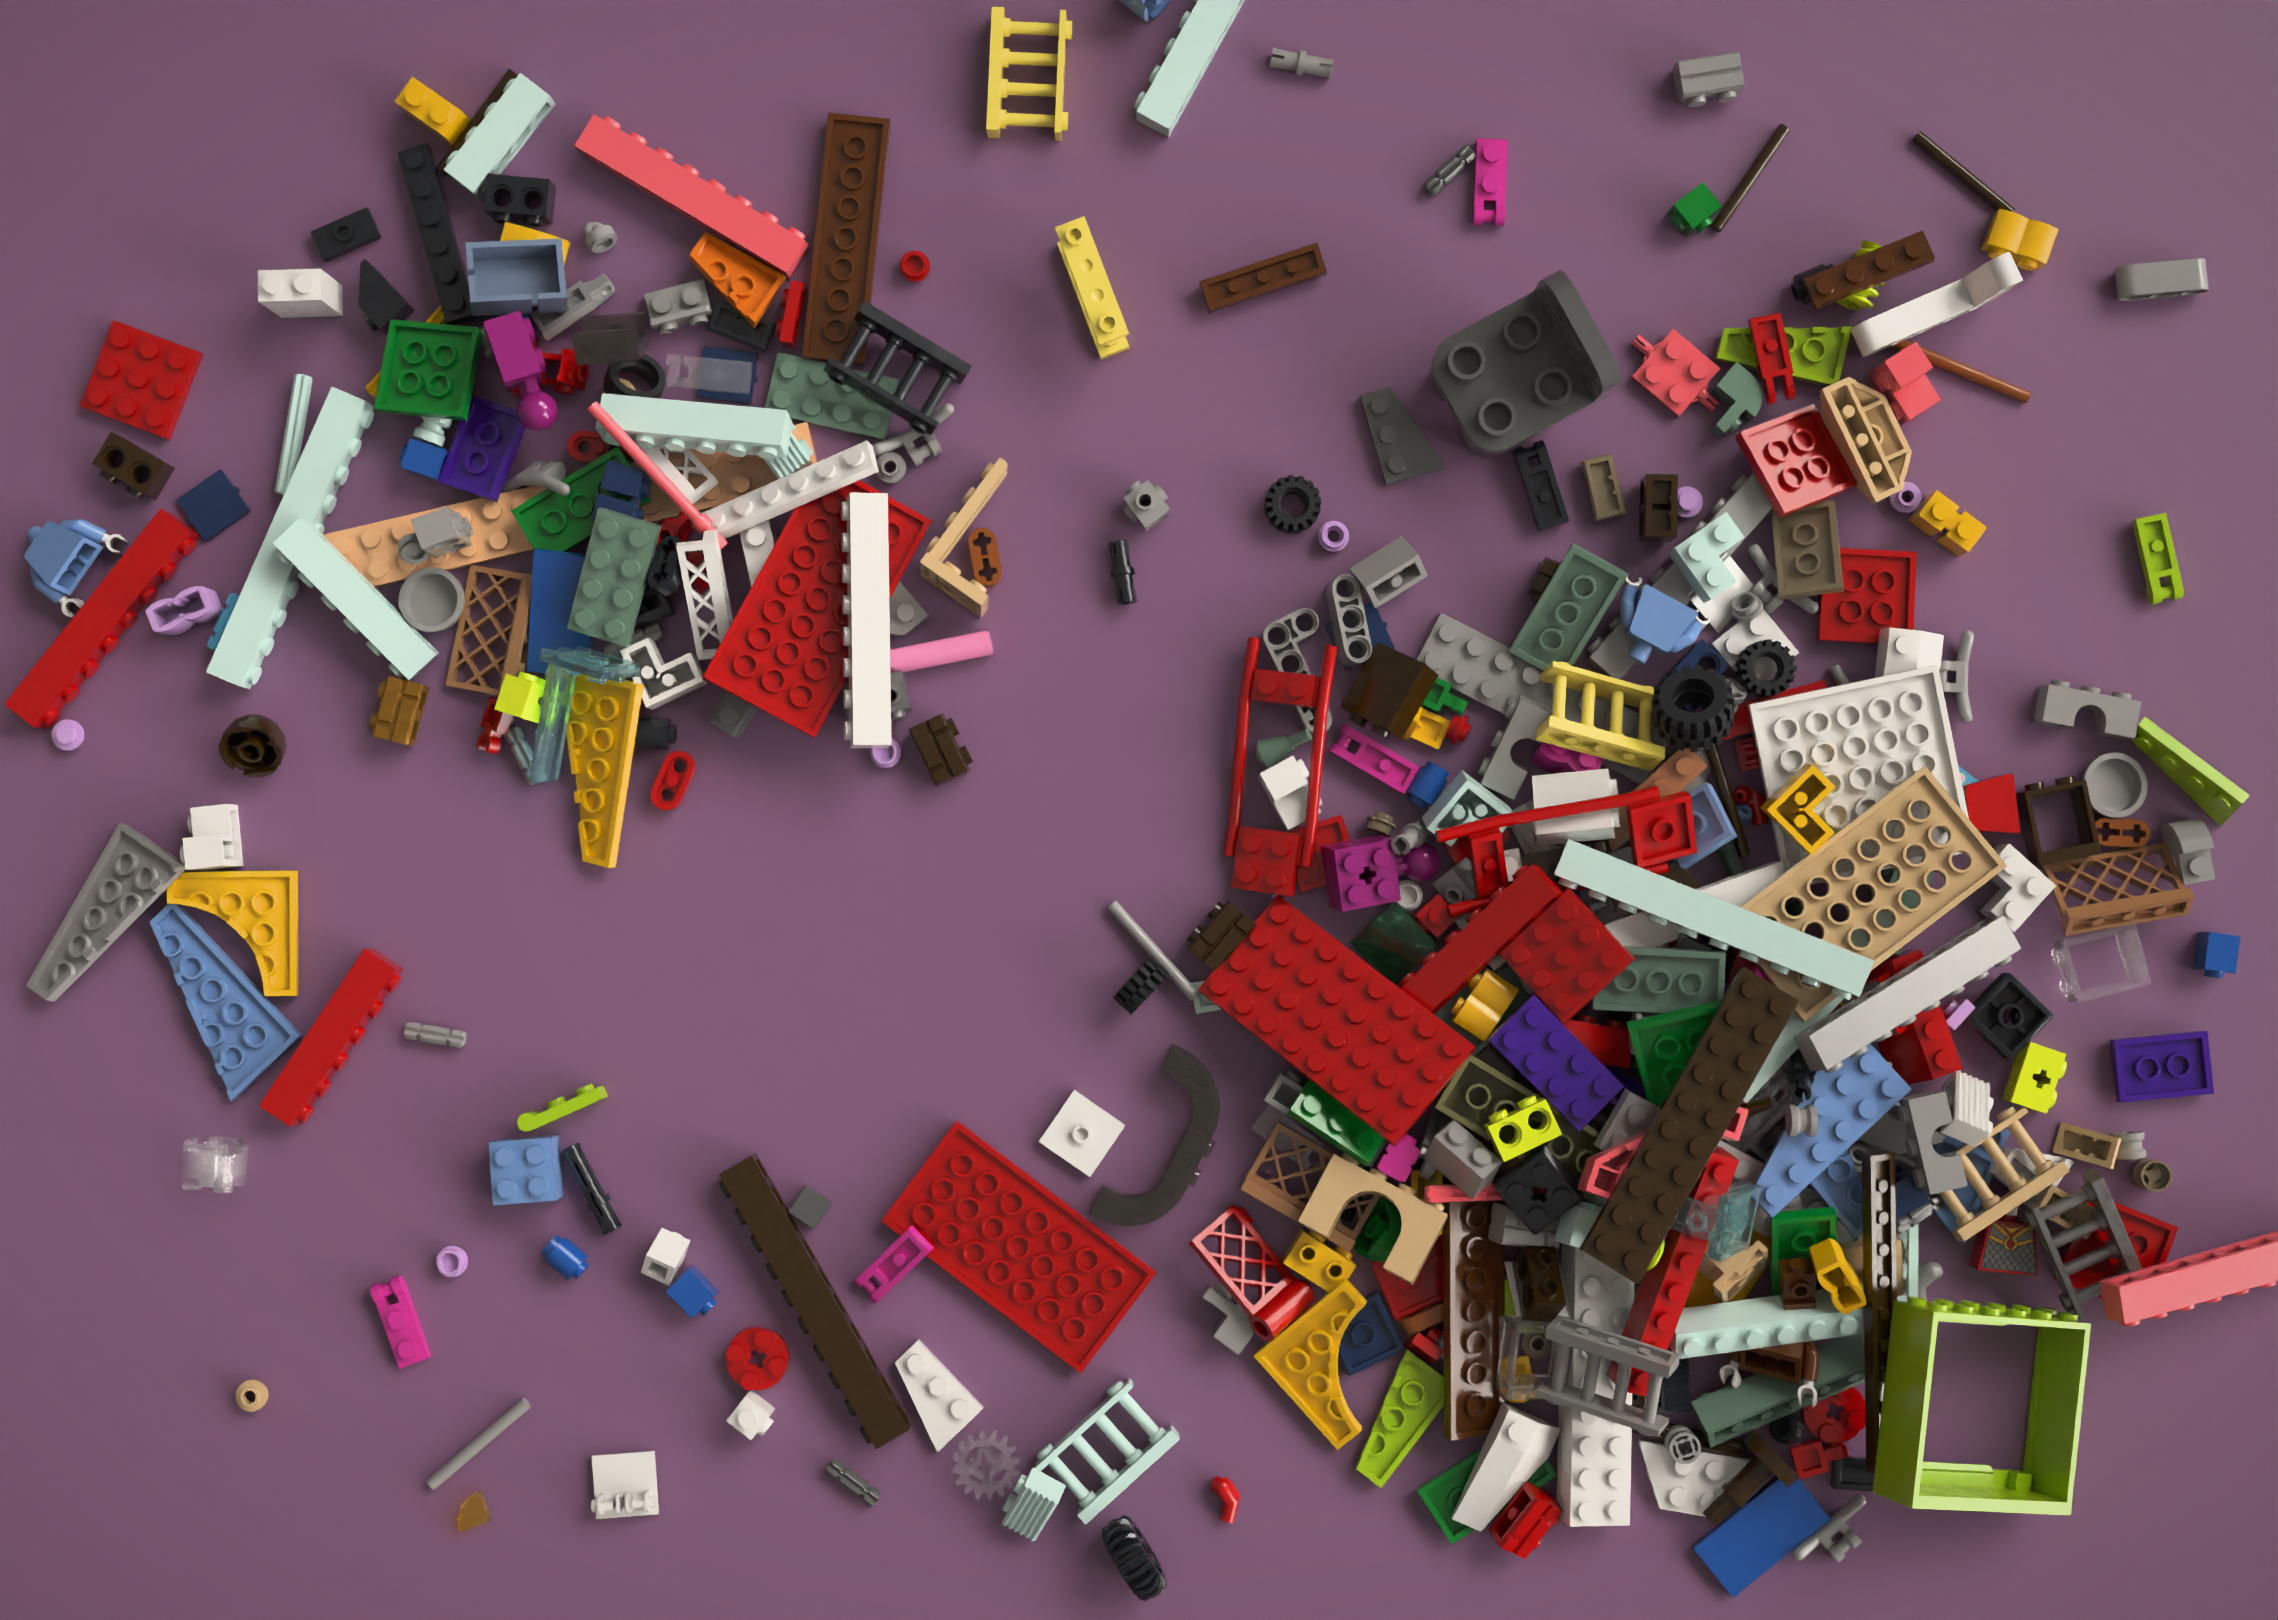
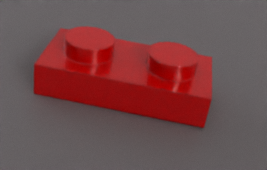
M794 280L790 281L789 289L785 288L783 291L782 307H785L783 319L779 318L776 326V337H779V342L783 347L791 349L796 347L807 290L803 282Z

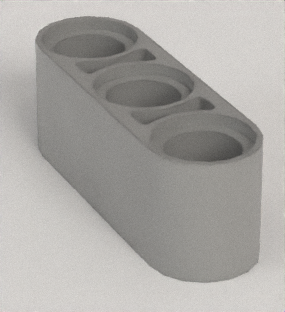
M2204 258L2131 264L2115 268L2114 270L2118 301L2201 294L2209 290L2206 259Z
M1342 574L1328 584L1326 599L1339 659L1344 665L1355 667L1370 657L1372 645L1359 583L1353 576ZM1337 583L1346 585L1349 590L1348 597H1341L1337 593ZM1344 613L1354 617V628L1344 625L1342 621ZM1350 644H1356L1360 648L1361 657L1359 659L1350 655Z

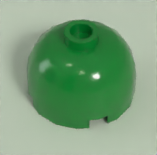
M1384 1197V1200L1378 1199L1364 1223L1361 1235L1358 1234L1354 1244L1357 1254L1381 1263L1386 1262L1400 1235L1402 1225L1398 1209Z

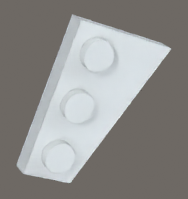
M918 1339L896 1360L895 1364L938 1453L983 1409V1406Z

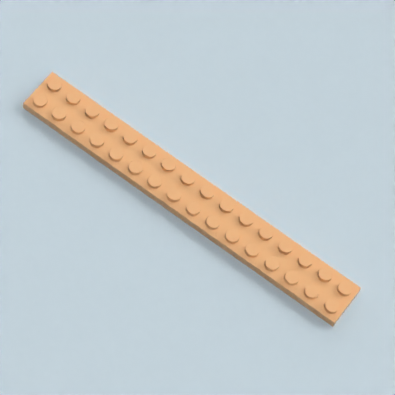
M804 422L794 425L796 429L792 431V434L797 441L801 439L806 441L814 453L809 458L813 464L817 463L809 424ZM689 449L718 481L714 488L693 504L699 512L708 511L778 480L765 459L758 455L746 454L744 457H735L727 452L715 451L713 454H704L695 449ZM683 453L669 454V461L674 467H684L685 455ZM636 462L630 463L632 467L642 469ZM689 474L688 482L694 489H697L707 480L702 474ZM652 480V489L649 495L652 502L641 508L644 511L643 520L656 523L666 518L680 517L679 512L681 510ZM530 486L500 494L498 502L478 498L448 505V508L457 513L459 512L463 518H468L473 530V535H470L473 545L438 558L430 554L425 562L419 564H410L403 561L399 555L398 543L403 536L415 533L411 519L443 507L323 535L375 588L403 582L415 571L427 567H436L450 571L470 566V564L476 565L534 551L511 510L547 488L544 486Z

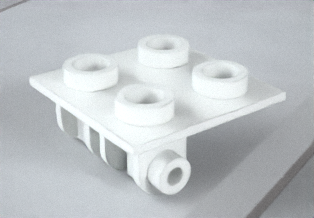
M655 1451L592 1455L595 1499L591 1501L592 1513L596 1512V1519L659 1514Z

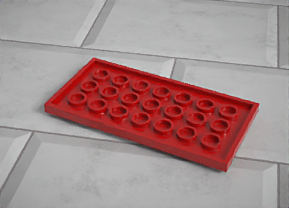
M860 480L794 509L702 677L705 681L813 739L817 736L848 678L843 676V659L848 658V646H843L842 639L843 627H848V614L842 613L843 595H847V583H842V564H847V552H842L841 537L842 533H847V523L841 520V503L846 502L849 493H882ZM888 496L890 600L932 520Z
M1277 895L1254 922L1256 926L1231 956L1216 971L1209 975L1198 990L1213 1004L1396 1147L1473 1053L1475 1045L1285 899Z
M958 1120L881 1220L882 1223L899 1236L913 1225L934 1247L926 1255L928 1258L1079 1373L1083 1372L1157 1273L1155 1269Z

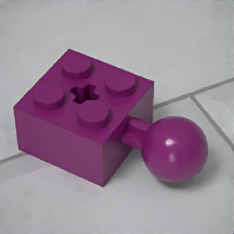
M516 311L483 321L485 333L506 392L520 389L522 397L517 405L519 421L524 427L532 431H543L550 428L556 421L558 408L555 400L549 394L540 391L538 382H542V372L546 371V365L540 348L533 349L531 342L536 340L529 317L523 319L521 311Z
M1383 835L1322 845L1329 907L1345 912L1401 901L1398 876L1406 875L1409 879L1416 882H1425L1432 879L1440 868L1439 853L1432 845L1424 843L1418 848L1413 847L1406 855L1402 853L1401 857L1395 858V852L1391 847L1393 839Z

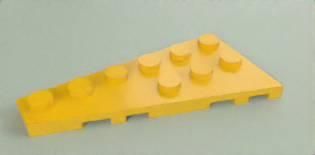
M558 665L559 676H563L565 693H561L562 703L567 706L569 722L565 727L571 774H575L577 791H574L575 803H579L581 821L578 823L582 861L606 868L616 867L644 684L567 665Z

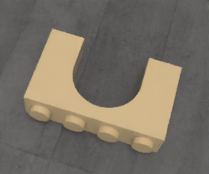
M1343 1153L1341 1157L1333 1154L1298 1222L1300 1225L1329 1239L1342 1212L1351 1201L1364 1195H1378L1386 1198L1398 1209L1402 1225L1400 1235L1383 1268L1385 1271L1413 1285L1448 1218V1214L1443 1212L1445 1206L1440 1203H1427L1416 1198V1191L1402 1183H1399L1398 1187L1386 1182L1388 1179L1387 1175L1374 1168H1371L1370 1172L1358 1167L1359 1162L1346 1153Z

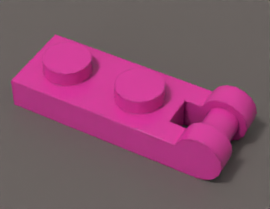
M1477 138L1473 225H1483V222L1494 223V226H1504L1508 140ZM1484 203H1495L1494 210H1484Z
M1344 724L1340 730V738L1336 744L1333 743L1328 751L1404 795L1420 767ZM1352 740L1360 744L1355 754L1347 750Z
M911 1225L853 1282L858 1288L863 1287L870 1294L868 1298L876 1304L934 1247ZM873 1275L881 1283L880 1286L871 1278Z
M395 1276L390 1279V1282L383 1285L380 1282L371 1285L370 1294L377 1305L399 1369L430 1358L432 1355L403 1276ZM395 1294L398 1302L390 1305L387 1296Z

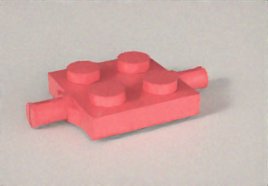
M1672 329L1663 341L1654 346L1647 342L1640 334L1632 342L1631 345L1638 349L1645 357L1641 366L1631 378L1674 415L1679 417L1690 404L1697 400L1709 409L1710 412L1720 403L1706 391L1710 380L1720 368L1676 330Z

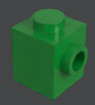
M1702 182L1671 207L1668 211L1670 214L1669 219L1675 229L1679 232L1683 231L1686 236L1694 230L1699 234L1713 223L1711 217L1718 212L1722 205Z

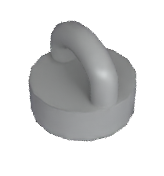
M588 222L584 226V232L587 235L585 243L592 253H603L616 244L618 236L610 225Z
M416 533L403 536L398 543L399 555L406 563L419 564L425 562L430 556V553L421 549Z

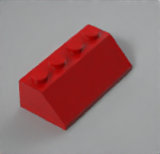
M1909 949L1901 952L1900 956H1890L1870 971L1867 980L1885 972H1888L1890 977L1922 958L1921 949ZM1941 1005L1927 1012H1919L1915 1015L1917 1019L1911 1024L1906 1025L1907 1029L1901 1034L1878 1042L1883 1058L1887 1062L1893 1063L1892 1068L1908 1085L1936 1079L1963 1069Z

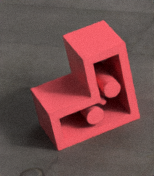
M1917 342L1890 357L1868 373L1871 377L1870 384L1872 388L1886 396L1897 421L1899 420L1901 425L1941 401V398L1925 375L1933 366Z

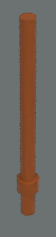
M1904 340L1890 347L1902 351L1913 344V342ZM1920 346L1932 365L2023 403H2027L2031 396L2030 391Z

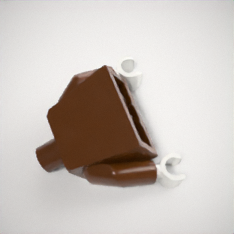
M1813 1341L1730 1352L1728 1357L1731 1360L1730 1364L1720 1369L1719 1375L1723 1384H1725L1729 1375H1734L1732 1378V1386L1734 1388L1739 1387L1742 1381L1738 1372L1739 1365L1740 1369L1797 1384L1804 1380V1385L1797 1392L1799 1404H1802L1801 1398L1804 1394H1811L1813 1396L1812 1407H1815L1817 1404V1391L1813 1386L1814 1382H1817L1820 1357Z

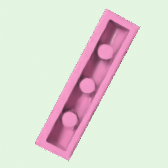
M985 630L890 649V674L993 655L990 632Z

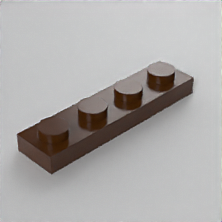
M1922 230L1803 279V284L1814 310L1933 263L1935 256Z
M1314 243L1202 280L1199 284L1208 311L1211 313L1326 275L1327 270L1318 243Z

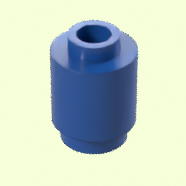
M1427 761L1424 767L1421 766L1406 791L1410 795L1408 801L1421 809H1425L1427 805L1431 807L1448 782L1446 778L1449 773L1440 766Z
M558 1234L541 1252V1255L546 1258L545 1262L567 1281L572 1276L577 1280L589 1266L585 1262L588 1255L568 1238H561Z

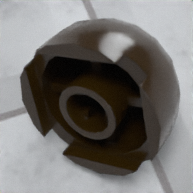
M248 714L235 719L225 729L218 747L221 758L229 768L233 770L236 767L244 771L243 775L247 777L262 778L273 774L281 764L286 750V741L283 731L273 720L259 714Z

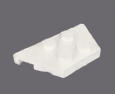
M1639 1439L1638 1442L1659 1509L1704 1517L1706 1516L1702 1512L1724 1492L1722 1486L1728 1483L1752 1459L1746 1457L1738 1459L1701 1450L1699 1457L1694 1462L1682 1464L1672 1458L1664 1443Z

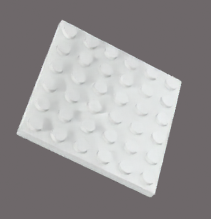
M1938 665L1748 704L1767 800L1805 763L1813 764L1836 787L1813 809L1835 832L1832 836L1924 766L1927 767L1968 817ZM1915 802L1911 806V813L1917 819H1925L1927 808L1923 803ZM1771 819L1779 861H1782L1784 870L1787 872L1809 854L1805 853ZM1888 822L1886 833L1891 838H1900L1902 827L1897 822ZM1935 827L1932 830L1931 837L1935 843L1942 845L1947 842L1948 834L1943 828ZM1872 841L1862 842L1860 847L1861 853L1867 858L1875 857L1877 846ZM1911 846L1906 851V857L1911 863L1914 864L1922 861L1923 854L1919 848ZM1956 852V853H1954V855H1958V854H1962V853H1961V852ZM1839 860L1835 865V870L1839 876L1849 877L1852 873V866L1846 860ZM1884 866V867L1882 868V870L1890 869V868H1894V867H1892V866ZM1814 879L1810 885L1823 883L1824 881Z

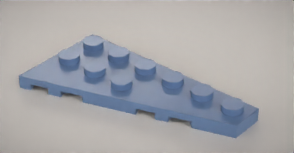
M168 904L149 923L164 956L168 957L175 973L173 976L178 986H181L187 999L185 1002L205 1046H208L216 1063L214 1066L218 1075L222 1076L228 1089L226 1092L230 1101H235L303 1035L264 996V993L180 904Z
M1871 1044L1866 1045L1868 1050L1863 1054L1853 1058L1849 1056L1842 1060L1843 1066L1833 1072L1825 1073L1824 1070L1814 1072L1810 1099L1806 1100L1804 1094V1102H1797L1796 1106L1798 1108H1804L1806 1105L1816 1106L1818 1114L1816 1137H1808L1805 1133H1799L1795 1137H1788L1785 1127L1776 1140L1777 1143L1772 1153L1763 1164L1748 1192L1769 1218H1773L1912 1090Z

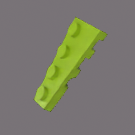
M1841 326L1840 328L1784 327L1794 372L1792 378L1826 387L1840 381L1852 326ZM1723 328L1715 361L1732 365L1738 362L1745 368L1758 370L1749 328Z
M2144 717L2137 725L2136 737L2130 740L2220 826L2250 796L2147 717Z
M1408 1348L1403 1353L1355 1466L1356 1470L1380 1488L1384 1486L1444 1406V1376Z

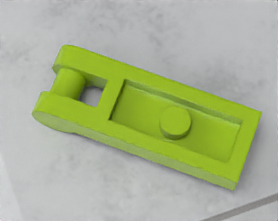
M2166 512L2132 520L2147 587L2146 597L2149 604H2158L2167 598L2171 600L2183 598L2184 588ZM2167 577V586L2161 587L2159 578Z
M591 1083L575 1090L577 1097L566 1101L564 1096L546 1103L548 1109L541 1113L529 1111L521 1114L517 1120V1125L522 1131H532L607 1098L604 1086L594 1088Z

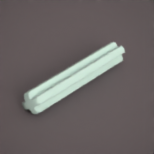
M295 374L293 378L275 492L283 496L300 459L313 381L310 376L304 374Z

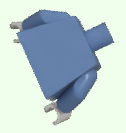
M84 519L63 520L59 525L48 521L43 528L39 526L32 527L26 536L31 545L25 552V559L31 565L29 570L34 587L55 604L59 602L62 605V612L68 617L76 615L70 610L72 602L79 608L84 605V602L79 598L69 599L64 594L70 596L103 549L100 542L105 543L111 552L118 555L123 553L113 548V542L121 539L128 543L121 535L112 534L110 536L105 533V529Z
M1627 576L1620 587L1622 591L1620 597L1621 624L1625 627L1624 635L1635 641L1628 655L1633 661L1645 665L1652 651L1659 655H1665L1668 652H1679L1693 644L1702 629L1711 621L1709 617L1705 621L1698 618L1699 609L1693 610L1647 584L1641 586L1638 590L1642 583V578L1638 577L1636 583H1632Z

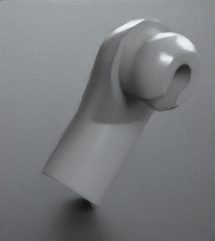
M1928 1261L1918 1267V1297L1927 1299L1926 1287L1936 1279L1941 1278L1943 1269L1939 1263Z

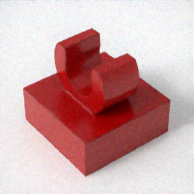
M1754 737L1734 741L1741 772L1760 768Z
M1435 1326L1428 1327L1423 1334L1419 1332L1411 1334L1404 1343V1346L1428 1364L1436 1362L1443 1353V1350L1435 1344L1443 1332Z

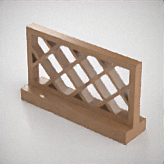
M470 564L464 593L465 606L459 618L445 686L499 696L506 673L518 677L519 671L528 674L527 654L532 574H522ZM479 573L488 574L493 582V585L480 593L476 586ZM496 576L503 577V578L498 581V579L496 578ZM512 579L521 580L519 592L509 598L502 586ZM498 590L505 602L492 611L485 598ZM480 602L488 615L474 623L470 617L471 608ZM509 607L514 615L513 621L503 629L496 616ZM491 620L499 633L485 641L478 629ZM474 633L481 646L468 654L464 648L465 638ZM503 638L507 645L506 654L497 659L490 646ZM485 650L492 664L479 672L472 659ZM468 663L475 676L465 683L456 681L459 668ZM495 668L501 676L498 689L489 688L483 678ZM477 681H479V683L481 684V686L473 685V684L476 683Z
M2166 843L2042 865L2041 868L2043 874L2056 885L2051 894L2062 918L2060 926L2064 936L2188 915L2195 898L2191 888H2185ZM2160 854L2163 865L2159 868L2144 861L2146 856ZM2124 860L2135 866L2130 873H2127L2113 865L2116 861ZM2087 866H2095L2104 870L2099 879L2083 872ZM2139 868L2156 875L2151 883L2134 876ZM2064 871L2073 877L2066 884L2055 879L2053 872ZM2108 873L2124 880L2120 889L2104 882ZM2159 878L2173 883L2175 889L2165 891L2155 885ZM2077 879H2081L2094 886L2089 894L2072 887ZM2131 883L2145 890V893L2140 896H2133L2124 890ZM2099 888L2115 897L2111 901L2103 902L2093 896ZM2067 894H2070L2084 902L2081 906L2067 908L2064 898Z
M1277 1121L1248 1173L1245 1174L1239 1184L1240 1189L1298 1222L1307 1205L1300 1198L1308 1197L1309 1201L1314 1190L1309 1191L1305 1174L1319 1170L1325 1171L1329 1163L1325 1164L1323 1156L1331 1160L1334 1153ZM1281 1131L1292 1138L1294 1149L1276 1154L1273 1142ZM1296 1140L1305 1146L1298 1148ZM1271 1147L1273 1155L1265 1157ZM1308 1150L1318 1152L1322 1165L1303 1169L1299 1153ZM1296 1154L1300 1171L1282 1175L1278 1158ZM1275 1160L1278 1177L1266 1180L1255 1174L1261 1163ZM1302 1175L1306 1192L1296 1195L1287 1192L1284 1180ZM1280 1181L1282 1188L1276 1186L1273 1183ZM1372 1195L1370 1198L1359 1201L1356 1198L1354 1199L1355 1202L1349 1203L1345 1209L1356 1207L1359 1219L1353 1229L1341 1223L1339 1218L1328 1240L1350 1252L1356 1242V1237L1380 1196ZM1367 1204L1361 1213L1360 1205Z

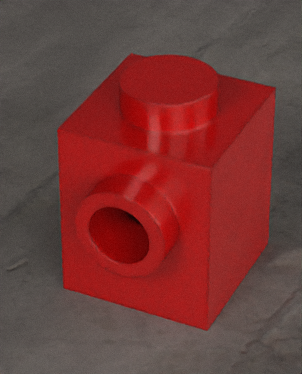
M1434 894L1412 914L1417 920L1414 926L1426 938L1429 935L1433 938H1438L1460 916L1449 917L1447 912V905L1449 904L1439 894Z

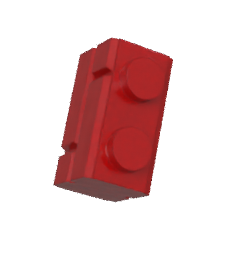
M1526 1481L1489 1528V1532L1500 1548L1526 1559L1531 1551L1540 1545L1542 1537L1549 1528L1558 1522L1563 1509L1550 1492Z

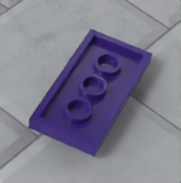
M1531 995L1487 1039L1578 1132L1624 1087L1535 995Z

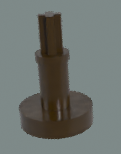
M1755 1430L1742 1440L1755 1456L1728 1483L1722 1486L1724 1492L1702 1512L1715 1527L1738 1505L1743 1508L1746 1502L1774 1474L1788 1488L1800 1478Z

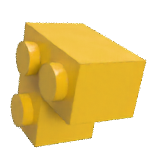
M1805 763L1760 807L1807 854L1812 855L1835 833L1813 809L1836 787L1813 764Z

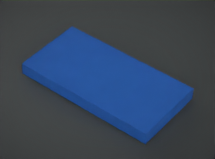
M541 548L534 550L527 671L559 675L558 665H567L591 671L593 637L567 629L586 554Z
M1776 1477L1753 1495L1743 1508H1737L1716 1527L1695 1542L1692 1548L1732 1598H1734L1831 1518L1799 1479L1788 1488Z

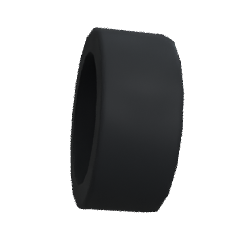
M635 351L622 352L612 358L603 379L605 393L660 398L666 385V375L661 365L651 356ZM622 372L636 373L649 382L652 390L643 392L630 389L620 381L617 374Z

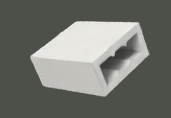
M322 269L258 270V302L279 317L343 316L342 285Z
M1608 768L1532 776L1534 809L1618 794L1617 780L1610 778ZM1619 808L1535 821V831L1539 846L1567 843L1568 839L1575 842L1615 839V828L1620 827Z

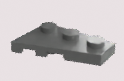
M1391 387L1360 395L1359 398L1385 486L1445 469L1446 466Z

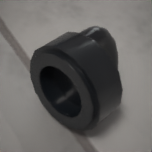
M1791 1413L1770 1422L1771 1436L1777 1442L1792 1445L1802 1435V1419L1797 1415Z

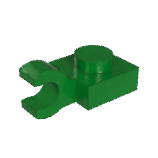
M1437 678L1421 706L1439 713L1443 705L1451 711L1462 715L1468 702L1450 694L1449 691L1452 684Z

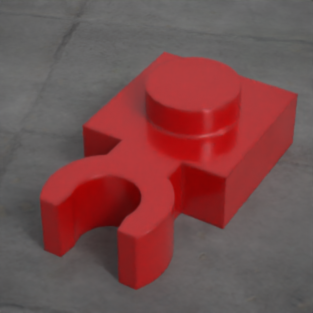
M489 697L480 725L485 729L478 738L476 748L497 755L501 747V735H507L514 716L494 710L497 699Z

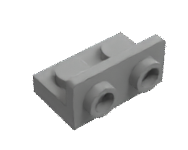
M704 279L644 294L650 316V327L654 332L659 331L660 334L673 333L678 330V326L690 324L692 327L704 325L713 313L707 284Z

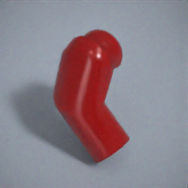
M1738 786L1733 792L1734 801L1740 805H1748L1752 809L1753 826L1769 823L1767 814L1760 808L1765 803L1764 796L1750 786Z

